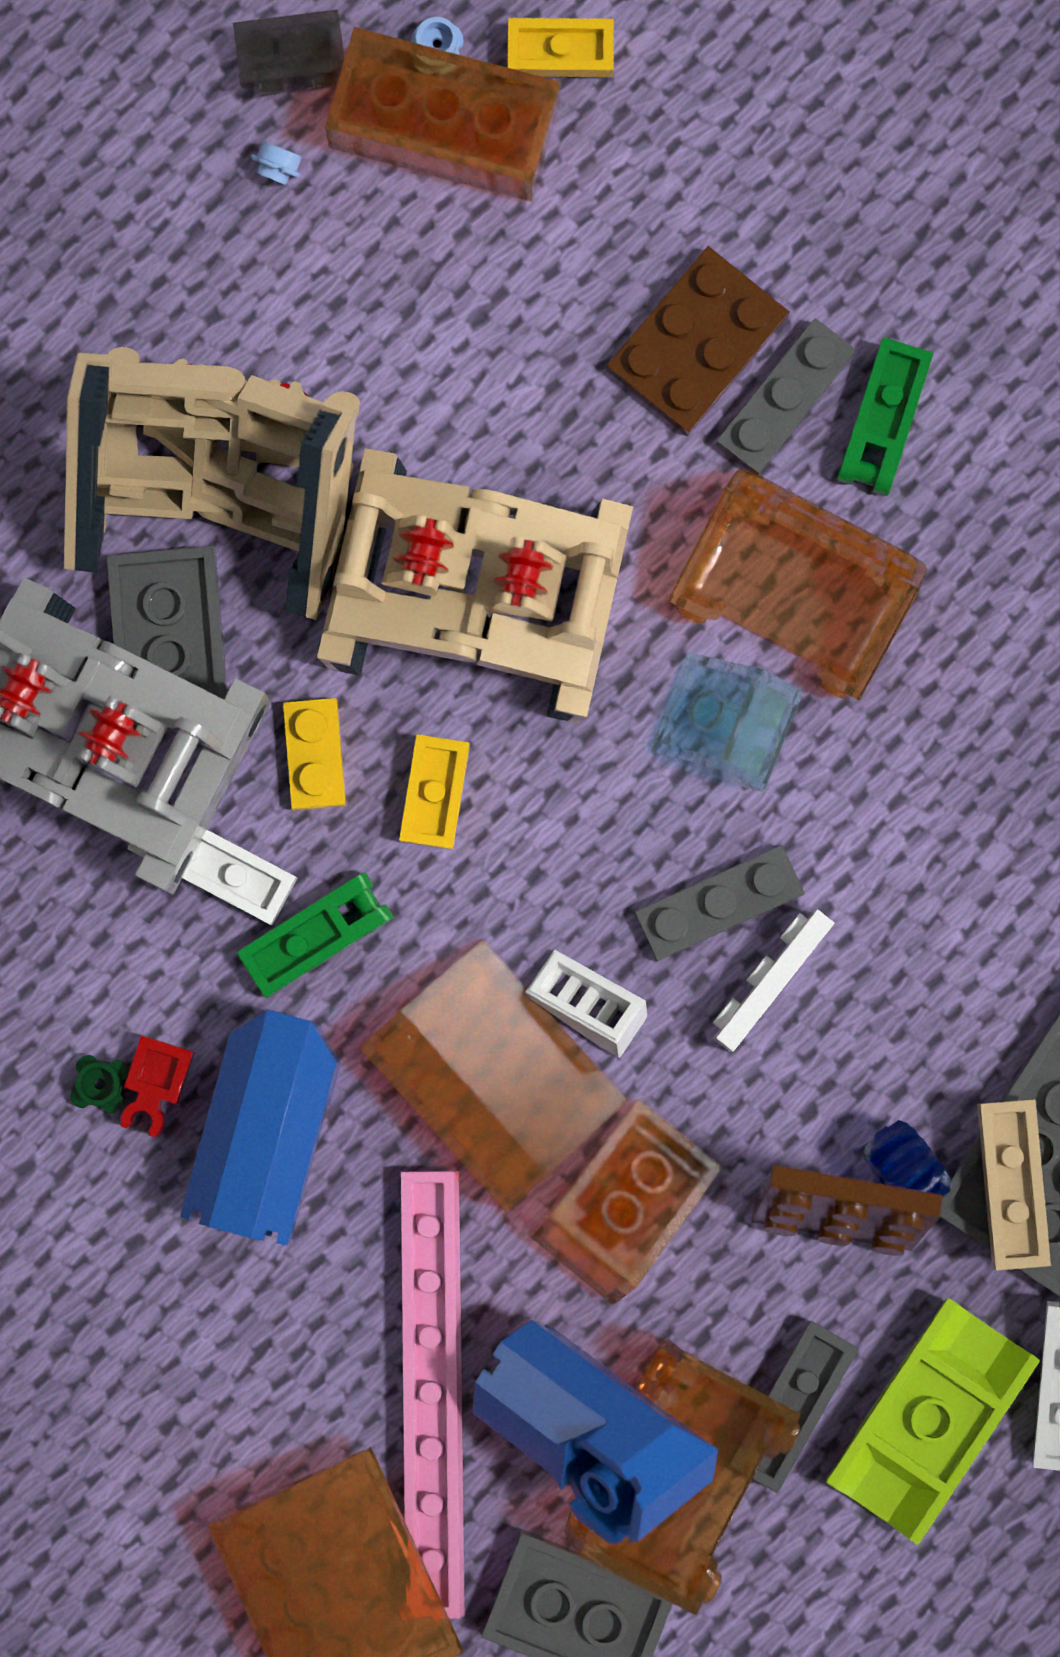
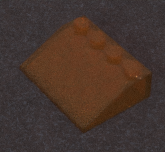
M482 940L402 1008L359 1048L507 1212L628 1100L547 1010L526 996L525 991L527 988Z
M371 1447L234 1507L208 1525L266 1657H457L464 1651Z

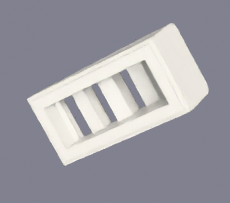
M555 949L525 991L529 999L617 1057L622 1056L647 1018V1007L644 999ZM564 972L570 978L556 997L549 992ZM583 985L588 990L576 1007L570 1005V1001L580 986ZM599 998H602L606 1003L597 1017L589 1016ZM619 1010L624 1014L614 1029H612L608 1025Z

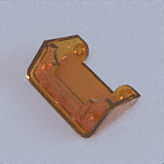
M737 470L724 488L668 601L677 605L676 609L683 617L699 624H704L707 619L718 620L723 615L815 663V672L821 678L819 684L828 693L843 699L851 696L860 701L921 589L927 572V566L907 551L756 473L747 470Z
M665 1339L655 1350L635 1389L718 1449L713 1481L639 1541L629 1542V1537H626L620 1543L608 1544L576 1519L572 1510L567 1518L564 1532L580 1556L697 1615L702 1603L708 1604L714 1598L721 1583L722 1574L717 1571L718 1561L713 1553L764 1456L773 1459L779 1452L786 1454L793 1447L800 1431V1424L797 1422L801 1413L670 1339Z

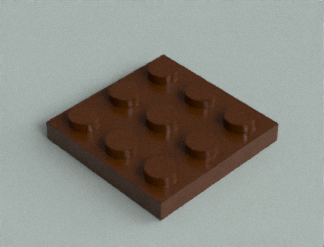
M773 1165L754 1200L751 1222L764 1224L763 1230L775 1235L794 1236L796 1235V1230L818 1234L817 1240L822 1243L848 1246L850 1245V1240L871 1243V1250L874 1252L900 1256L904 1255V1250L912 1251L940 1218L943 1195Z

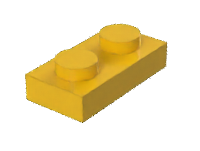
M508 18V77H613L614 19Z
M337 698L283 703L292 810L300 811L347 806Z
M416 734L399 838L400 842L453 851L470 749L469 742Z

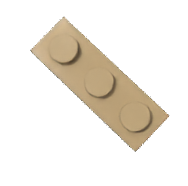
M1020 1100L977 1104L992 1269L997 1271L1051 1266L1036 1101Z

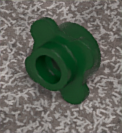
M92 1055L81 1057L76 1063V1070L78 1071L75 1083L76 1088L70 1094L73 1104L78 1108H86L89 1105L103 1107L107 1113L118 1112L124 1105L121 1091L123 1081L127 1079L129 1073L127 1064L121 1060H114L111 1063L100 1062ZM96 1080H104L105 1086L103 1089L96 1088Z

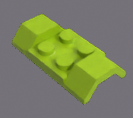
M947 1297L917 1343L913 1344L879 1395L825 1482L851 1497L890 1524L913 1543L919 1545L1040 1360Z

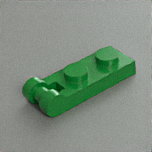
M882 338L837 481L852 485L855 480L873 486L872 492L885 496L889 495L932 361L933 352L889 338ZM865 447L884 452L880 466L861 460Z
M366 872L351 879L236 952L266 999L395 918L386 904L381 906L372 893L371 889L374 887V884ZM353 901L362 918L348 925L339 908Z

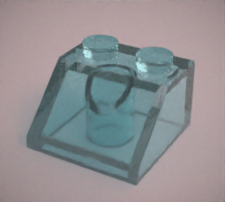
M688 652L649 751L724 782L764 792L803 692L764 669Z

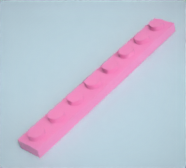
M459 1171L401 1172L406 1618L460 1619L465 1615Z

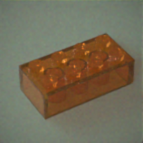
M354 27L325 125L329 148L533 202L560 105L561 82Z

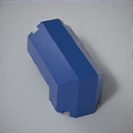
M267 1009L230 1033L180 1214L181 1218L191 1220L197 1218L198 1212H201L199 1221L201 1225L264 1241L265 1235L272 1236V1232H278L276 1244L287 1246L291 1243L327 1106L331 1103L341 1065L339 1058L318 1023Z
M531 1320L501 1341L493 1353V1356L500 1361L492 1375L483 1369L475 1382L473 1414L551 1473L561 1490L569 1484L576 1497L569 1503L574 1516L608 1544L620 1543L626 1537H629V1542L639 1541L713 1481L718 1453L717 1448L551 1326L545 1325L544 1327L539 1322Z

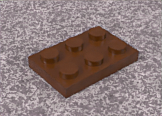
M707 246L608 363L606 371L688 437L789 317L790 311L711 247Z

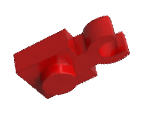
M141 1035L124 1085L125 1088L139 1093L136 1101L130 1103L124 1109L121 1116V1127L130 1129L134 1116L140 1111H145L152 1118V1125L148 1136H159L165 1124L164 1113L161 1109L162 1101L165 1100L174 1104L179 1103L195 1052Z

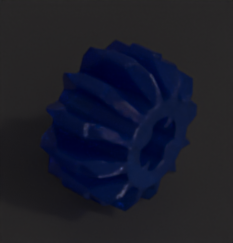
M897 1120L889 1127L884 1126L873 1135L874 1138L864 1145V1159L878 1178L880 1184L943 1195L942 1198L951 1191V1178L945 1171V1167L927 1145L924 1138H921L914 1127H911L908 1123Z

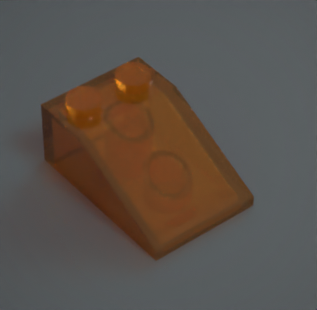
M638 1099L559 1194L529 1234V1237L609 1303L614 1305L637 1288L722 1167Z

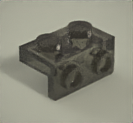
M338 9L233 22L240 72L238 73L239 82L243 90L252 89L253 96L255 97L282 94L285 92L284 84L305 82L306 90L332 88L337 86L336 78L347 76Z

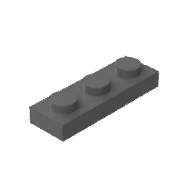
M814 318L718 438L716 446L758 477L853 358L857 350Z
M781 845L636 911L635 915L658 962L803 896L805 893L784 847Z
M811 1320L732 1459L730 1466L778 1494L859 1348Z

